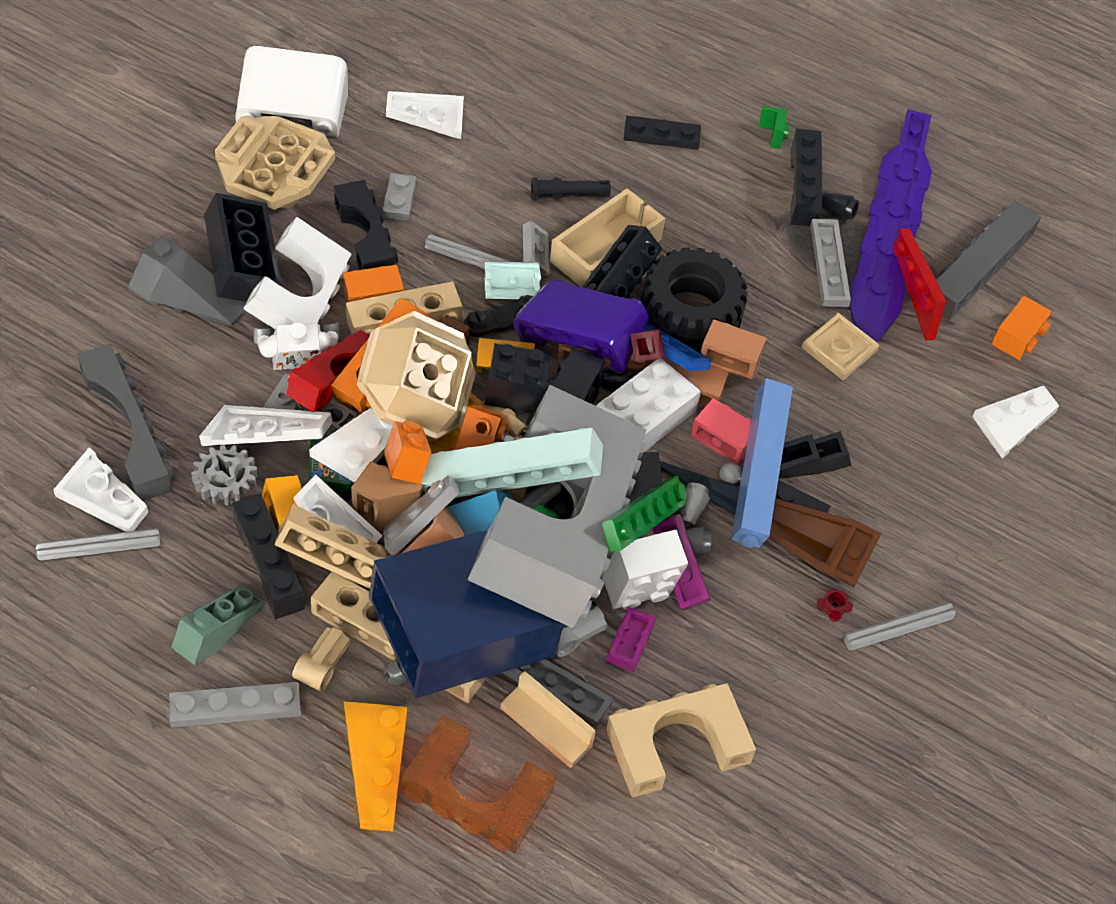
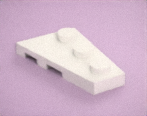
M388 91L386 117L461 139L464 96Z
M1043 385L977 409L972 417L1003 459L1013 447L1024 441L1028 434L1039 428L1055 414L1059 405Z
M90 447L54 488L55 497L125 532L134 531L148 514L147 505L113 474V471L107 464H103L97 458L96 453Z
M317 475L293 498L298 507L375 543L382 537L373 526Z

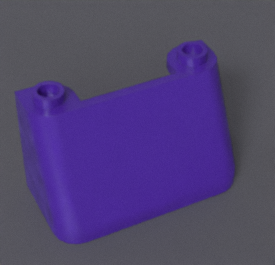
M555 279L548 281L517 313L513 325L520 341L535 343V349L538 344L545 346L547 340L592 351L595 357L601 359L603 356L611 362V370L624 373L633 354L631 334L643 331L649 317L643 303L638 299H626L569 285Z

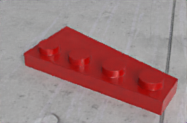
M910 228L899 229L897 241H894L893 244L894 254L898 258L925 341L935 340L946 299Z

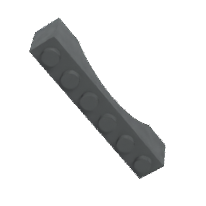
M111 344L77 354L80 371L89 392L113 405L124 416L132 430L130 450L124 462L127 480L132 491L142 501L172 491L170 479L174 478L171 465L169 461L163 462L161 456H164L161 443L159 439L153 440L151 436L154 433L152 423L149 417L143 418L141 412H144L142 401L139 395L134 396L132 393L135 388L129 374L124 375L122 371L125 369L121 354H115Z

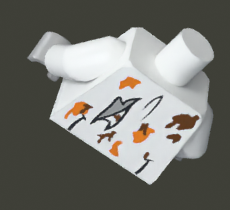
M297 322L292 325L277 326L274 335H271V328L259 329L255 327L254 344H258L259 350L264 357H272L273 370L299 368L312 357H317L329 347L335 346L338 343V339L341 338L339 322L328 325L323 324L324 332H321L316 323L302 324Z

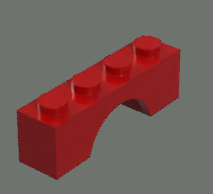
M360 330L351 336H347L335 346L329 347L317 357H312L299 368H294L288 376L287 381L289 384L286 395L312 412L329 403L334 392L331 384L368 340L370 335Z

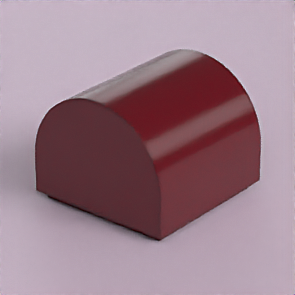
M660 329L645 330L631 334L635 362L665 357Z

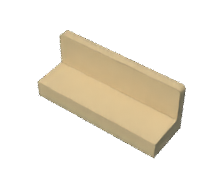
M524 671L519 676L518 687L501 702L500 708L568 767L572 768L593 747L595 730Z

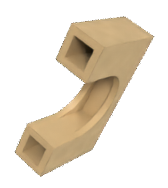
M728 683L719 686L710 684L703 687L700 691L690 694L681 692L674 695L671 699L661 702L657 700L649 701L641 707L632 710L626 708L617 710L609 716L606 727L607 735L632 798L663 788L666 774L655 749L653 736L658 730L667 725L686 724L702 732L711 745L721 772L751 764L756 752L755 745Z

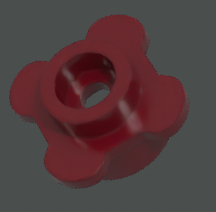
M831 589L827 592L825 598H819L816 603L817 608L824 610L833 622L840 621L844 613H849L853 609V604L849 601L847 595L837 589Z

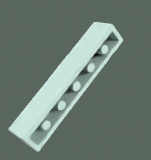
M591 427L507 442H495L477 447H466L447 452L441 451L430 455L421 484L419 485H422L424 492L427 493L436 481H442L449 475L457 483L459 494L455 498L489 493L494 490L502 491L599 476L601 474L603 444Z

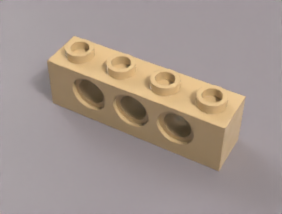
M453 281L346 302V321L351 335L360 330L370 335V332L380 325L401 298L429 314L430 318L440 322L447 314L462 323V303Z
M294 504L289 509L275 541V546L369 589L374 560L392 556L385 550L384 546Z

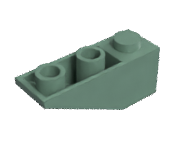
M238 586L181 618L171 648L196 665L216 653L264 605V601L244 586Z

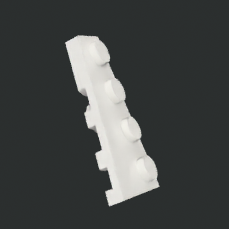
M224 405L199 437L202 446L320 439L333 422L329 412Z
M371 407L309 449L310 457L355 483L370 461L377 464L384 456V450L393 425L380 420Z

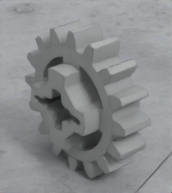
M221 445L219 451L210 447L209 455L199 454L200 462L193 463L194 471L191 472L195 491L201 492L203 500L211 496L213 504L216 505L219 499L224 500L225 505H229L230 499L234 498L236 502L240 501L241 494L249 496L250 487H256L257 467L255 466L254 458H248L247 450L238 453L236 445H233L230 450H226L225 445Z

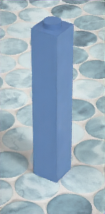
M768 378L764 380L755 395L731 540L740 542L743 546L749 548H760L770 535L793 386Z

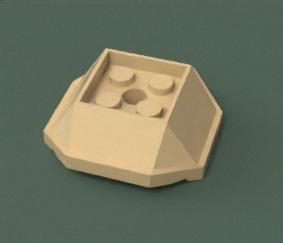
M241 116L215 149V158L227 192L245 199L267 203L268 208L275 210L279 207L290 209L299 199L311 194L334 162L335 151L330 146L324 133L279 116H262L258 118Z
M412 311L370 332L356 385L362 394L366 395L370 406L380 420L393 425L394 421H414L423 427L427 440L432 441L462 426L476 372L464 333L416 311ZM423 370H424V371L426 372V374H427V379L425 378V376H424V374H423Z

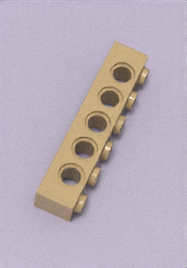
M331 572L311 596L312 614L392 660L396 659L397 657L380 620H370L371 618H378L369 599L370 590H365L354 581ZM346 603H353V604H355V605H353V606H346V605H344V604H346ZM487 677L455 686L445 691L469 703Z

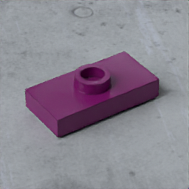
M628 607L607 654L606 662L635 673L657 617Z

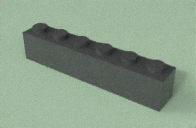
M1014 201L1008 208L1003 207L994 222L989 221L980 236H974L966 250H960L952 265L946 264L940 273V277L936 279L946 299L943 311L944 317L951 320L1034 234L1041 216Z

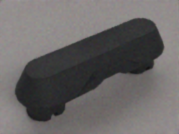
M521 296L517 301L504 304L494 310L470 312L464 320V324L469 327V334L473 337L514 327L513 321L517 313L533 296Z

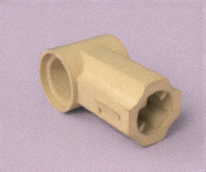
M335 627L326 628L311 651L301 655L294 667L292 677L322 692L331 681L335 665L350 645V639L343 631Z

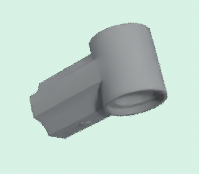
M592 604L585 619L579 617L573 628L567 627L562 630L556 651L557 657L569 655L579 646L580 642L606 630L607 623L604 619V614L598 606L596 607Z

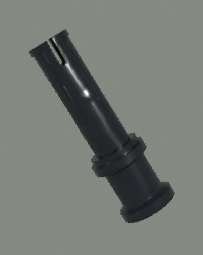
M532 177L530 187L531 199L536 201L538 198H553L554 201H558L562 197H610L611 185L609 180L562 181L558 177H554L553 180H538L537 177Z

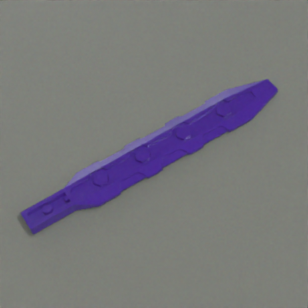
M907 109L899 144L883 157L878 175L879 184L869 212L871 217L866 237H863L860 249L861 259L850 291V310L853 324L877 343L901 313L906 292L904 287L905 279L898 258L894 254L893 244L894 241H897L899 229L910 228L915 238L917 228L920 227L923 212L921 209L925 191L928 190L932 173L924 151L932 115Z

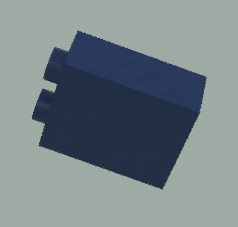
M488 530L374 560L369 599L415 698L554 657L562 630L569 627L467 580Z

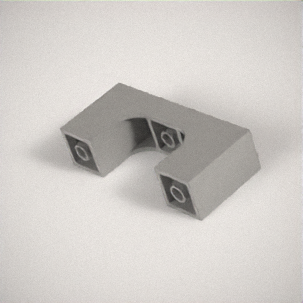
M549 385L528 426L524 438L592 427L603 444L601 474L599 476L559 482L569 491L573 498L574 508L570 519H555L505 497L483 539L467 580L573 628L579 617L585 619L592 604L590 598H597L603 587L604 581L600 579V576L604 577L608 570L611 559L606 557L607 555L610 556L611 553L601 522L629 504L630 499L626 498V496L630 495L636 480L632 479V477L636 476L642 462L637 459H641L647 443L643 441L646 429Z

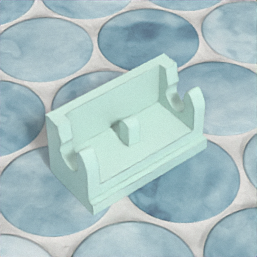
M485 262V299H519L521 296L525 297V295L534 296L540 290L539 280H541L539 263Z

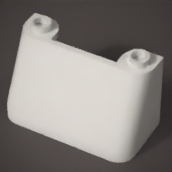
M262 46L249 47L244 58L235 115L236 122L241 116L258 118L262 117V113L312 120L314 130L324 133L325 136L338 138L348 97L346 62L342 58L333 55Z

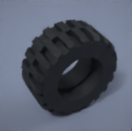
M690 247L682 248L678 252L676 249L666 253V257L662 255L656 259L654 264L650 265L647 270L641 296V302L649 317L647 322L698 352L699 349H702L713 319L740 328L748 296L746 281L739 269L732 267L733 263L726 257L724 259L721 258L717 252L712 251L709 253L704 248L690 250ZM682 292H693L707 297L713 304L703 307L690 306L679 301L673 295Z

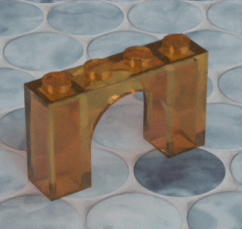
M443 715L403 774L402 791L413 802H423L432 807L438 816L444 819H449L450 817L459 822L462 828L470 834H480L489 839L495 848L501 851L508 850L515 854L553 793L556 777L527 761L510 790L501 798L490 802H476L465 798L454 788L450 776L470 745L471 730Z

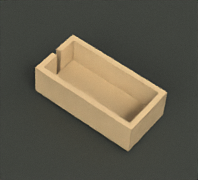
M627 188L554 238L551 244L550 262L577 285L582 287L628 225L647 227L657 242L662 240L665 217L649 205L644 207V201Z

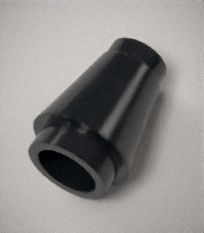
M823 192L822 208L843 220H853L859 208V200L854 199V196Z

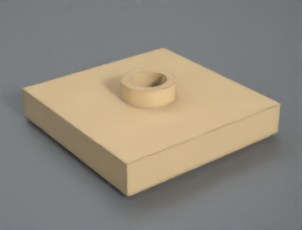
M837 313L803 342L802 349L841 380H845L876 353L880 345L840 313Z

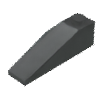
M163 236L143 252L128 285L129 292L151 305L159 306V304L173 307L174 311L183 313L184 310L199 314L202 319L231 327L247 313L243 309L246 304L244 301L217 297L214 275L184 249Z

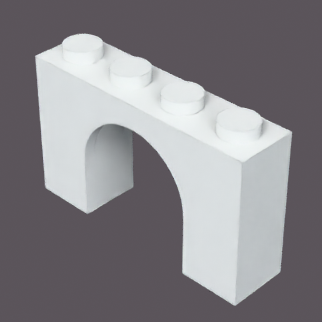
M296 217L284 230L275 249L299 264L308 273L313 286L312 296L301 297L294 295L265 276L253 289L243 308L274 329L279 325H292L297 322L317 324L319 319H322L330 308V305L327 303L329 298L332 299L340 288V285L337 284L339 278L342 279L343 273L347 272L350 267L347 264L351 256L350 252Z

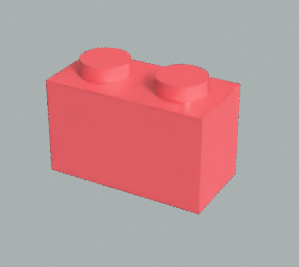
M712 398L694 419L691 437L739 465L745 458L751 419L745 418L732 410L728 405Z

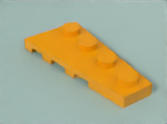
M343 701L360 829L393 832L407 707Z

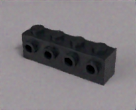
M628 225L582 288L627 299L635 286L640 283L641 278L650 265L655 262L663 248L647 227Z

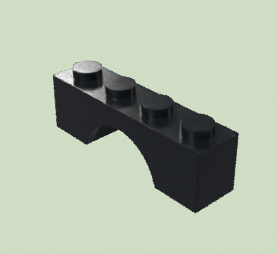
M796 128L791 147V168H794L791 224L810 226L812 219H819L822 209L821 131Z
M365 180L335 185L334 204L341 223L356 225L367 233L363 240L356 243V263L358 269L378 268L398 263L396 248H391L389 244L391 243L389 230L382 226V212L380 208H375L374 192L372 189H368Z
M258 494L232 503L234 523L244 546H247L252 554L265 597L275 620L304 610L302 587L286 550L275 546L278 532L262 495Z

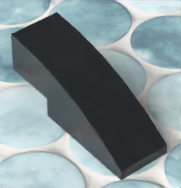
M841 431L817 439H813L812 434L784 442L779 478L815 475L852 466Z

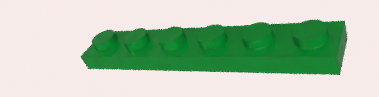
M678 475L666 478L601 522L610 553L623 550L686 504V490L684 485L680 483Z

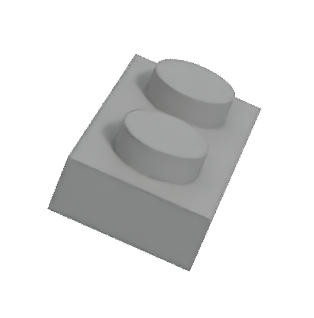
M390 173L382 210L383 218L409 221L417 176Z
M530 220L523 224V263H539L541 278L550 274L548 233Z

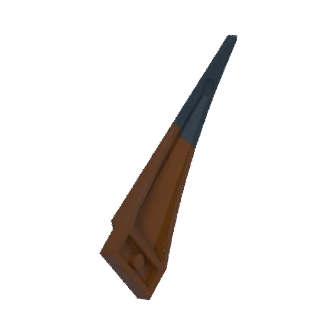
M660 461L661 469L672 476L678 475L679 480L684 484L698 483L707 487L710 500L735 516L740 487ZM775 498L768 538L826 576L829 575L854 588L881 537V533L852 519Z

